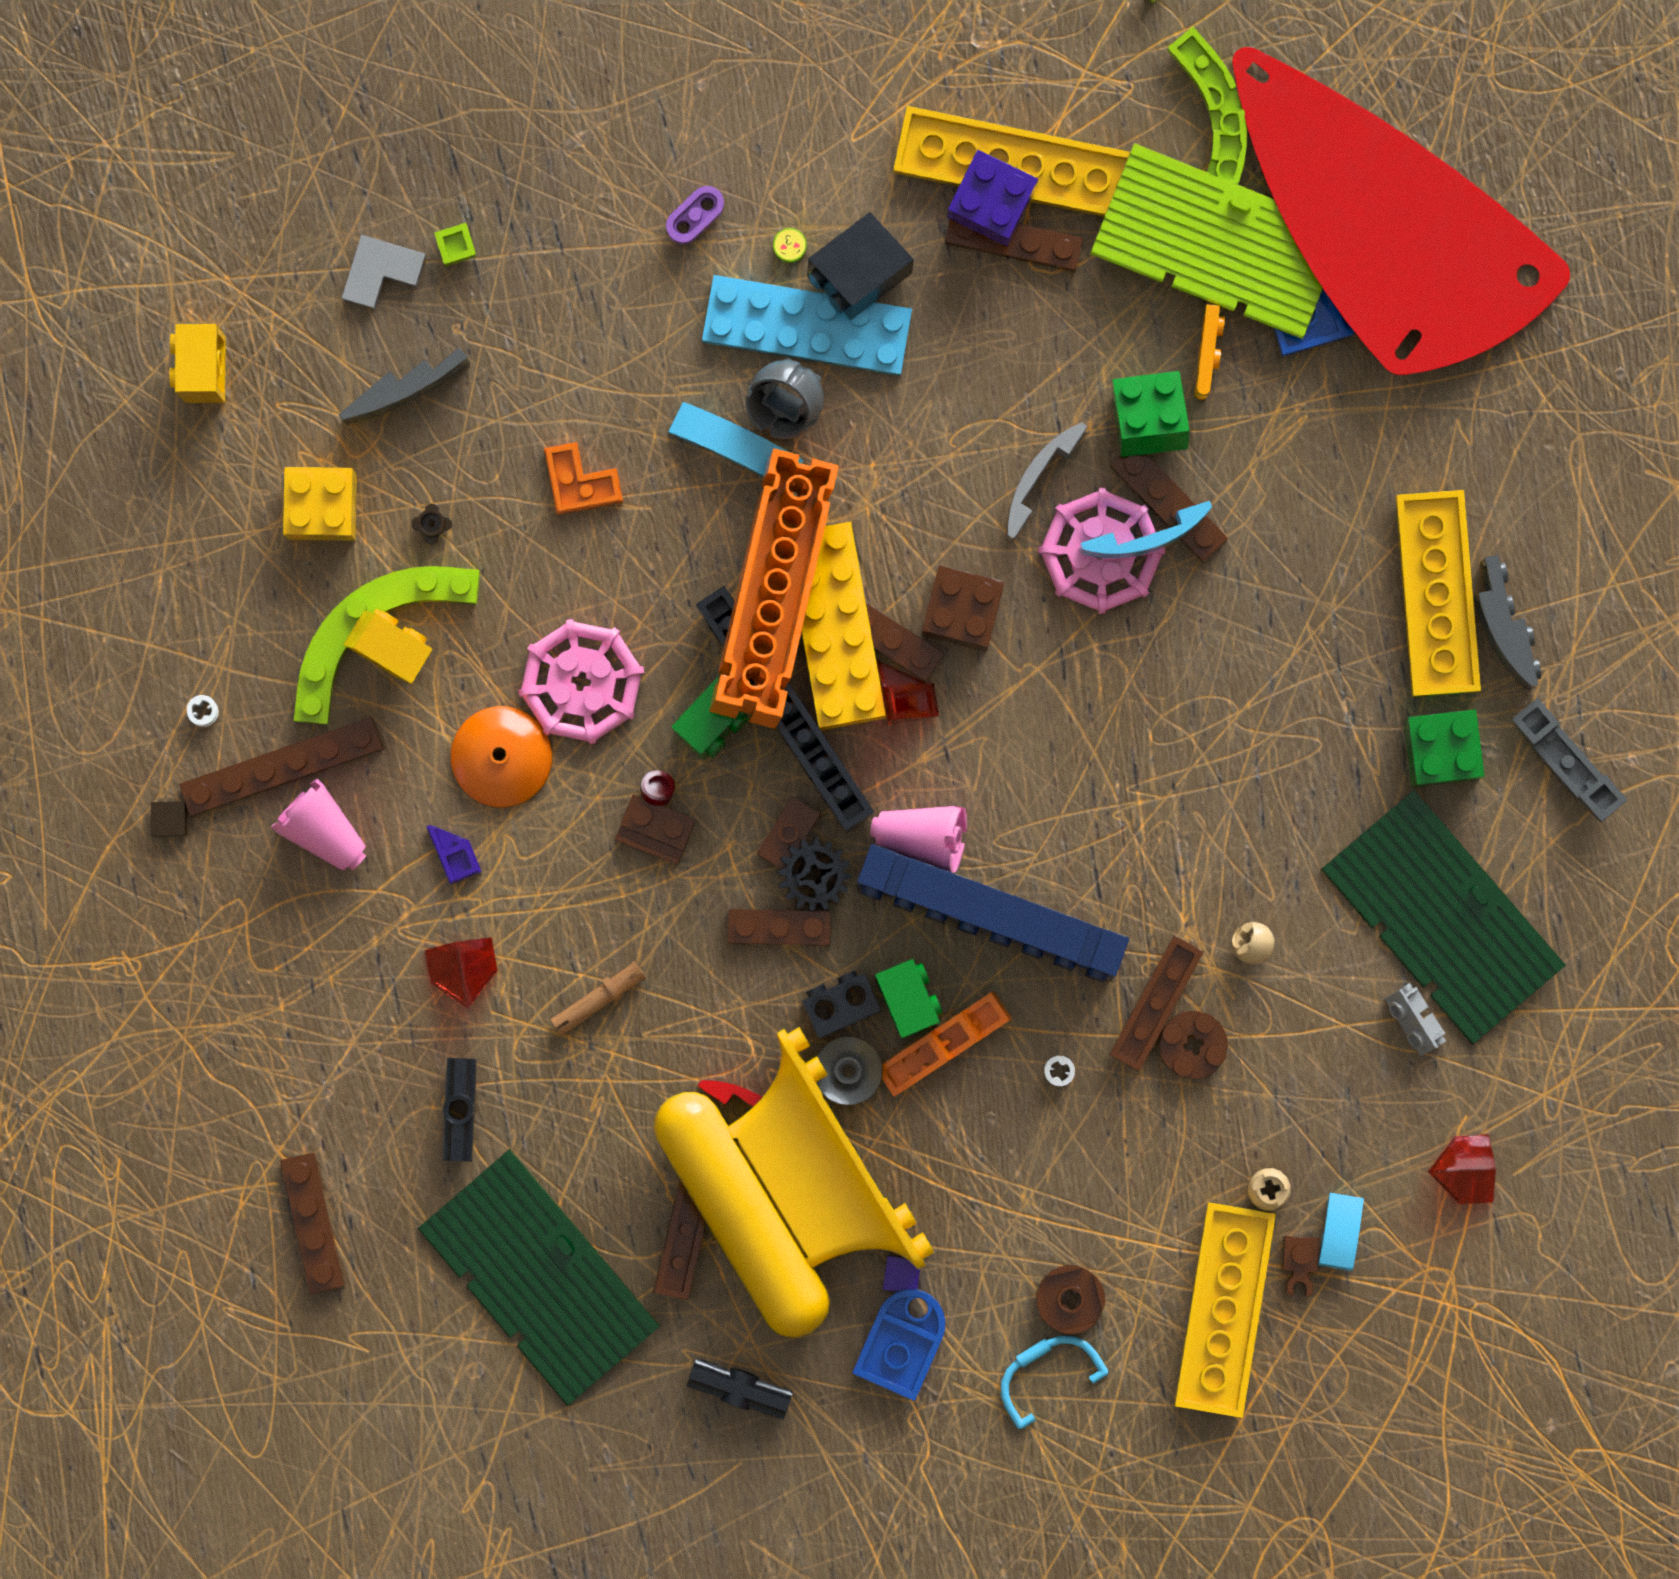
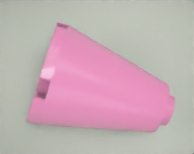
M315 779L309 784L311 788L306 793L302 791L277 818L280 822L273 824L271 828L277 834L336 868L344 871L349 867L351 870H354L366 857L362 852L366 846L324 784Z
M958 806L882 811L878 818H873L870 835L875 838L876 845L953 873L958 870L965 844L961 843L962 832L966 833L967 813L965 808Z

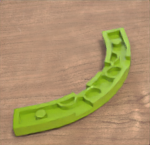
M1193 26L1167 48V52L1194 82L1208 109L1212 128V152L1207 172L1238 185L1247 149L1244 109L1242 110L1235 81L1226 65Z
M438 566L408 568L376 578L348 595L322 622L305 653L297 686L294 722L329 726L334 680L347 649L343 644L364 610L373 613L376 609L388 612L399 606L429 601L477 605L480 570Z

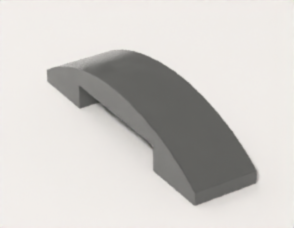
M1538 698L1511 720L1550 771L1597 820L1603 822L1627 801L1611 780L1597 770L1559 726L1560 722Z

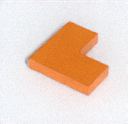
M577 442L544 448L557 516L623 503L617 468L584 474Z

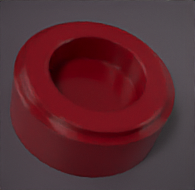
M659 770L651 771L642 779L640 787L641 796L651 805H665L673 797L675 782L666 772Z

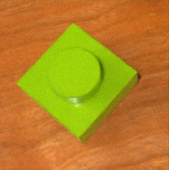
M466 223L434 233L445 267L477 257Z

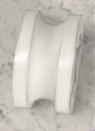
M195 696L187 705L189 719L199 727L211 726L218 718V706L208 696ZM204 702L210 704L207 708L212 710L211 715H204L202 720H198L196 718L198 714L194 712V708L196 706L201 707Z
M1054 1056L1045 1065V1077L1055 1086L1067 1085L1075 1076L1074 1064L1065 1056ZM1057 1061L1059 1064H1067L1069 1067V1072H1065L1068 1077L1062 1081L1059 1077L1052 1078L1050 1075V1070H1054L1051 1065Z

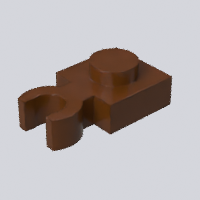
M1284 1236L1282 1270L1292 1271V1277L1286 1283L1288 1295H1293L1295 1283L1302 1282L1305 1285V1295L1311 1296L1313 1285L1308 1278V1272H1318L1319 1238Z

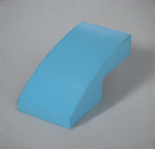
M1335 1193L1329 1194L1318 1266L1347 1271L1353 1270L1364 1198Z

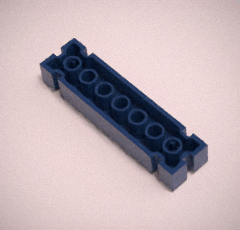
M872 843L857 881V886L862 888L861 894L878 901L881 900L882 895L895 899L894 907L911 913L914 907L927 912L925 918L944 924L946 919L959 923L957 929L962 932L976 936L978 931L991 935L989 941L1007 948L1010 946V943L1022 946L1021 953L1036 959L1042 958V955L1054 958L1053 965L1069 971L1074 970L1075 966L1087 970L1086 977L1102 983L1107 978L1113 979L1116 977L1130 939L1129 937L1091 925L1088 922L924 862L905 857Z

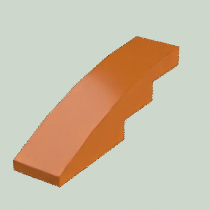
M992 991L883 1063L882 1080L893 1097H895L1012 1020V1017L996 993Z

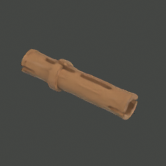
M633 961L613 977H605L602 980L603 984L555 1017H552L551 1021L563 1037L567 1032L613 1000L617 1002L621 1000L623 993L647 978L643 971L639 969L638 964Z

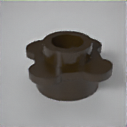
M428 504L425 507V511L419 517L413 518L411 523L415 531H420L425 536V541L428 544L437 543L439 536L444 531H449L452 528L451 519L444 517L439 512V507L436 504ZM430 521L435 522L434 527L429 526Z

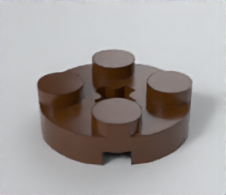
M1187 1011L1174 1016L1162 1030L1159 1040L1160 1056L1166 1067L1178 1076L1188 1079H1200L1214 1073L1224 1062L1228 1048L1227 1036L1222 1025L1210 1014L1198 1011ZM1193 1035L1196 1040H1202L1203 1046L1199 1047V1054L1193 1055L1191 1050L1185 1051L1184 1044L1188 1043V1036Z
M1063 1265L1051 1270L1041 1280L1036 1294V1304L1040 1316L1051 1328L1065 1334H1077L1090 1329L1100 1318L1105 1306V1293L1099 1279L1089 1270L1076 1265ZM1071 1289L1073 1294L1080 1295V1300L1075 1302L1076 1308L1069 1309L1067 1304L1062 1305L1061 1298L1066 1296V1290Z

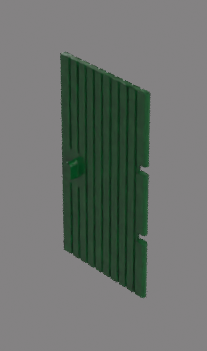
M1415 790L1409 793L1321 869L1371 928L1382 921L1387 929L1379 937L1423 988L1433 980L1439 988L1430 996L1472 1045L1566 966Z
M511 1149L506 1151L417 1228L459 1278L467 1271L470 1272L474 1279L466 1287L508 1337L511 1338L518 1331L524 1336L525 1339L517 1347L567 1406L660 1327L652 1315Z

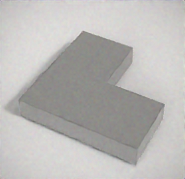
M361 235L342 300L375 310L385 278L417 288L426 260V254Z

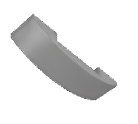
M1077 424L1054 438L1041 450L1027 468L1016 489L1008 517L1007 540L1011 543L1014 542L1032 513L1031 509L1023 505L1024 500L1055 453L1066 459L1069 458L1086 432L1087 426L1085 424Z

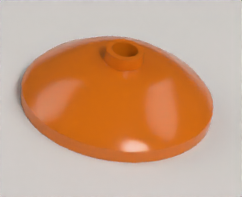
M490 707L472 715L459 728L451 747V766L456 781L471 798L491 807H512L526 802L541 790L551 771L552 747L548 736L543 733L542 726L530 714L513 707ZM497 749H504L506 752V757L501 761L494 759L493 755Z

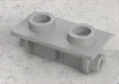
M1408 983L1384 998L1389 1005L1391 1015L1399 1021L1407 1034L1409 1044L1417 1050L1420 1056L1436 1049L1446 1041L1443 1036L1445 1032L1433 1013L1425 1018H1422L1420 1012L1427 1009L1428 1005L1417 987L1413 988Z

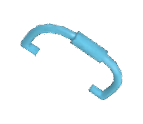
M1059 1335L1048 1340L1044 1338L1016 1356L1017 1359L1006 1369L1002 1378L1001 1399L1007 1413L1018 1429L1027 1427L1036 1419L1032 1413L1021 1419L1014 1408L1009 1396V1383L1013 1374L1021 1366L1024 1368L1051 1351V1347L1059 1344H1073L1082 1348L1098 1369L1097 1372L1089 1376L1094 1384L1108 1375V1369L1098 1353L1087 1341L1070 1335Z

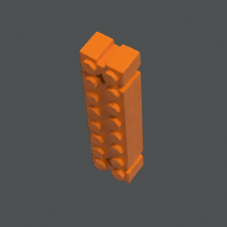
M773 448L766 463L761 487L764 488L758 498L718 674L721 675L715 685L709 712L735 719L739 711L750 714V723L774 729L780 722L785 707L788 691L784 690L791 679L830 507V502L827 501L833 492L839 465L817 459H812L809 466L798 463V454ZM748 679L754 680V686L750 685Z

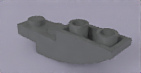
M1499 555L1485 557L1480 563L1486 592H1480L1474 596L1479 619L1494 652L1504 667L1526 690L1533 689L1538 685L1537 680L1541 679L1538 659L1533 660L1531 646H1535L1533 629L1531 626H1526L1525 619L1511 620V616L1515 615V607L1512 596L1506 595L1504 583L1508 582L1506 564L1504 562L1500 563Z

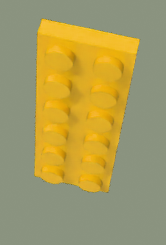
M1464 490L1396 495L1395 503L1412 697L1480 692L1481 684Z
M851 522L825 526L802 627L820 731L886 719Z
M1207 1202L1174 1406L1243 1418L1276 1214Z

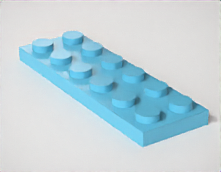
M713 275L702 343L901 377L912 309L874 302L850 320L844 312L840 314L833 308L827 294Z

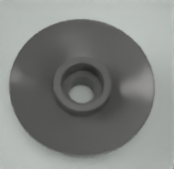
M841 1037L829 1042L819 1052L817 1057L828 1076L816 1083L821 1092L831 1101L842 1105L858 1104L870 1098L878 1089L882 1079V1063L876 1050L866 1041L856 1037ZM845 1065H852L855 1068L853 1077L846 1078L843 1076L842 1069Z

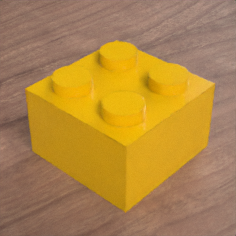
M175 324V334H170V353L175 354V367H171L169 371L170 387L175 388V393L185 403H225L226 336L217 324Z
M285 467L283 535L288 540L356 541L357 474L354 469Z
M376 609L374 613L364 610L343 645L397 679L412 684L433 650L425 644L428 638L412 628L404 627L403 630L398 628L396 625L399 620L383 610Z

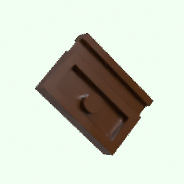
M633 794L614 840L678 865L696 819L662 805H651L642 797Z

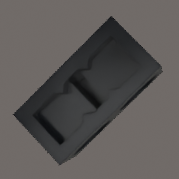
M855 970L837 978L839 985L826 989L825 984L806 992L808 998L802 1000L818 1039L881 1012L865 973L858 976ZM851 987H860L864 990L866 999L859 1006L850 1005L846 1000V992ZM822 1000L830 1001L835 1008L833 1016L827 1020L818 1018L814 1011L816 1004Z

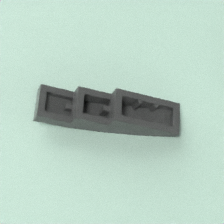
M458 348L434 369L424 359L399 381L389 371L344 409L339 416L346 425L381 416L409 404L443 385L467 367L470 361L462 350Z

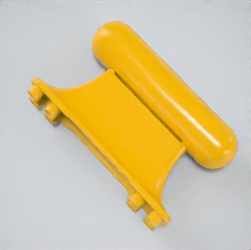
M800 1027L790 1033H787L784 1028L777 1032L781 1051L777 1075L762 1099L733 1124L727 1125L716 1105L707 1096L697 1092H682L670 1097L660 1106L654 1117L653 1131L658 1144L765 1322L776 1334L786 1338H800L813 1333L823 1324L829 1313L830 1299L827 1289L814 1267L850 1252L880 1249L892 1251L903 1256L920 1270L926 1266L923 1259L935 1253L923 1232L912 1239L907 1233L906 1229L915 1225L916 1220L906 1203L893 1209L888 1199L884 1198L816 1083L828 1076L826 1070L817 1056L805 1063L799 1053L809 1047L810 1044Z

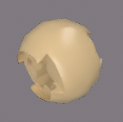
M1250 922L1236 929L1232 938V949L1240 961L1251 965L1259 964L1269 959L1272 955L1275 939L1267 926L1258 922Z
M1264 1168L1257 1171L1251 1177L1248 1184V1196L1251 1202L1263 1211H1276L1282 1208L1288 1202L1291 1195V1185L1287 1176L1274 1168ZM1267 1180L1270 1181L1271 1185L1278 1186V1191L1273 1193L1274 1198L1269 1200L1268 1195H1262L1260 1191L1261 1188L1265 1187V1181Z

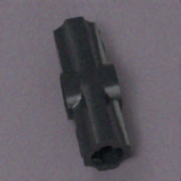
M447 1058L446 1092L443 1107L444 1137L442 1161L473 1162L474 1118L477 1111L475 1104L477 1059ZM457 1100L465 1101L469 1108L468 1115L461 1120L454 1118L451 1114V1107Z
M698 1358L695 1359L686 1385L687 1387L719 1397L720 1401L745 1410L751 1408L783 1420L793 1394L791 1390L759 1380L760 1377L732 1367L727 1369Z

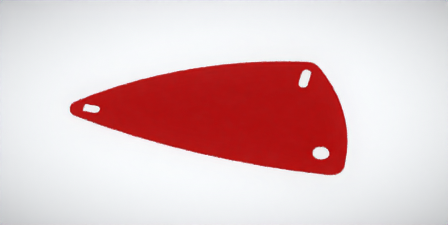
M1243 47L1235 52L1232 58V65L1242 110L1244 109L1246 125L1259 164L1279 212L1308 266L1330 300L1364 345L1389 372L1396 375L1425 372L1446 367L1480 354L1505 341L1524 328L1542 313L1567 286L1570 280V269L1557 253L1493 198L1416 141L1340 93L1255 48ZM1253 62L1268 73L1269 80L1266 83H1260L1246 72ZM1523 265H1532L1539 272V281L1531 287L1523 286L1517 279V270ZM1413 329L1420 331L1421 339L1408 357L1403 360L1398 359L1395 355V350L1407 334Z

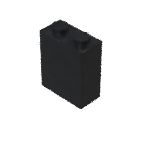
M869 212L808 258L807 277L816 289L820 290L822 288L829 296L831 305L838 313L844 312L852 320L911 275L914 259L876 217Z

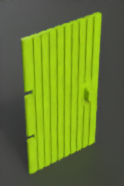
M1136 143L1133 144L1090 254L1161 283L1165 274L1169 273L1175 276L1171 286L1173 288L1233 312L1237 303L1241 302L1247 305L1243 316L1303 339L1323 288L1296 245L1275 200Z

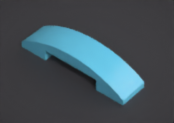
M685 402L682 403L668 433L697 447L701 446L759 474L761 478L764 476L766 463L773 448L787 451L741 426ZM799 458L798 463L803 464L804 460Z
M1207 501L1177 511L1175 515L1178 523L1177 526L1117 545L1113 533L1082 542L1079 546L1080 552L1091 557L1127 558L1156 551L1174 543L1193 530L1211 510V502Z

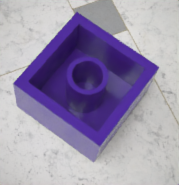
M977 149L948 208L947 218L1008 247L1037 188L1038 178Z

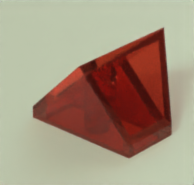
M876 659L887 725L939 716L934 683H925Z
M492 937L458 941L425 950L431 984L467 1009L498 971Z
M1489 1134L1454 1136L1428 1171L1458 1204L1492 1203L1494 1201L1496 1165Z

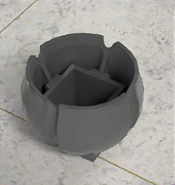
M789 358L769 363L756 373L752 383L749 385L748 394L746 395V409L749 417L761 431L769 428L771 436L774 438L792 439L800 436L813 427L822 412L824 405V393L820 383L822 377L815 374L811 369L801 366L799 362ZM778 383L789 385L802 399L779 387Z

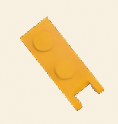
M1206 305L1203 314L1194 392L1195 398L1200 401L1207 398L1211 389L1213 369L1218 370L1220 365L1221 350L1215 349L1216 337L1223 336L1225 317L1219 316L1220 306Z

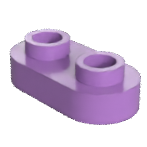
M703 186L694 191L668 217L666 229L669 238L680 245L694 242L723 213L724 199L720 191L711 186ZM706 200H710L714 206L711 210L706 211L702 209L701 204ZM682 223H686L690 229L687 233L682 234L677 231V227Z

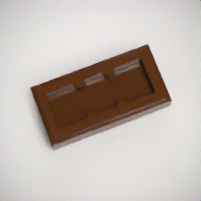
M792 796L758 850L757 855L779 869H784L785 864L779 860L780 856L788 858L791 856L787 848L790 845L797 849L800 848L799 840H806L821 814Z

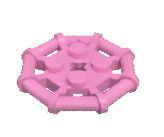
M1099 488L1094 493L1055 507V516L1042 546L1038 547V554L1043 557L1056 589L1055 594L1058 597H1066L1097 610L1098 614H1105V611L1139 597L1145 598L1149 594L1148 588L1162 555H1165V547L1139 555L1147 558L1138 579L1129 573L1136 556L1102 558V560H1098L1095 557L1081 554L1079 549L1082 542L1110 533L1114 534L1117 545L1135 540L1130 529L1137 523L1143 537L1156 533L1148 514L1149 508L1145 504L1141 506L1107 492L1106 488ZM1097 506L1098 516L1079 523L1074 516ZM1107 506L1130 515L1125 523L1106 516ZM1065 524L1074 529L1067 547L1057 545ZM1066 555L1068 561H1070L1073 574L1067 579L1057 556ZM1080 579L1097 586V596L1075 587V583ZM1124 579L1128 584V588L1107 596L1106 586Z
M570 619L566 620V624L534 645L530 644L528 646L527 664L522 687L518 690L519 697H523L542 726L544 734L547 736L553 734L583 740L591 745L596 744V740L628 719L632 720L636 714L633 712L641 675L644 674V667L638 664L620 637L618 629L614 627L611 630L577 623ZM578 637L603 642L599 650L579 647ZM569 639L571 648L562 652L555 659L547 653L558 644ZM611 647L625 667L624 669L614 671L610 662L605 657ZM541 661L550 665L546 685H536ZM580 673H586V679L591 681L590 687L584 686L583 691H577V685L572 683L573 677H579ZM618 679H627L621 703L613 699L616 682ZM549 693L558 707L552 716L538 696ZM610 706L616 711L594 725L592 716L602 708ZM564 714L584 717L585 727L562 723L561 720Z

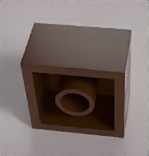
M939 565L922 629V636L987 652L1005 582Z

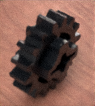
M813 837L809 846L805 839L799 840V849L792 845L787 847L791 854L789 858L780 856L779 860L785 864V868L776 870V874L784 876V881L777 884L778 888H788L789 891L785 894L784 898L786 900L793 897L797 898L795 901V907L801 908L804 902H806L808 911H814L816 903H819L822 910L828 909L827 900L830 899L832 902L838 903L840 900L836 893L838 891L847 892L848 890L842 885V881L851 879L850 874L843 873V868L849 865V861L839 860L843 851L842 849H837L832 852L831 841H826L823 846H820L819 838ZM813 851L823 853L831 862L822 863L818 861ZM800 857L801 865L798 872L792 874L793 865ZM811 865L814 869H827V871L821 872V875L816 877L817 883L814 880H800V878L805 877L806 874L811 872ZM835 874L834 883L827 892L826 883L829 877ZM804 885L810 888L811 894L814 897L803 895L796 887Z

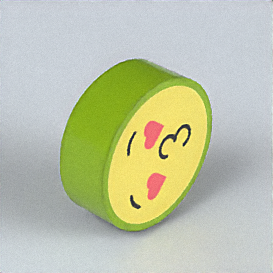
M786 228L778 232L773 241L776 257L784 263L800 261L807 250L805 236L794 228Z

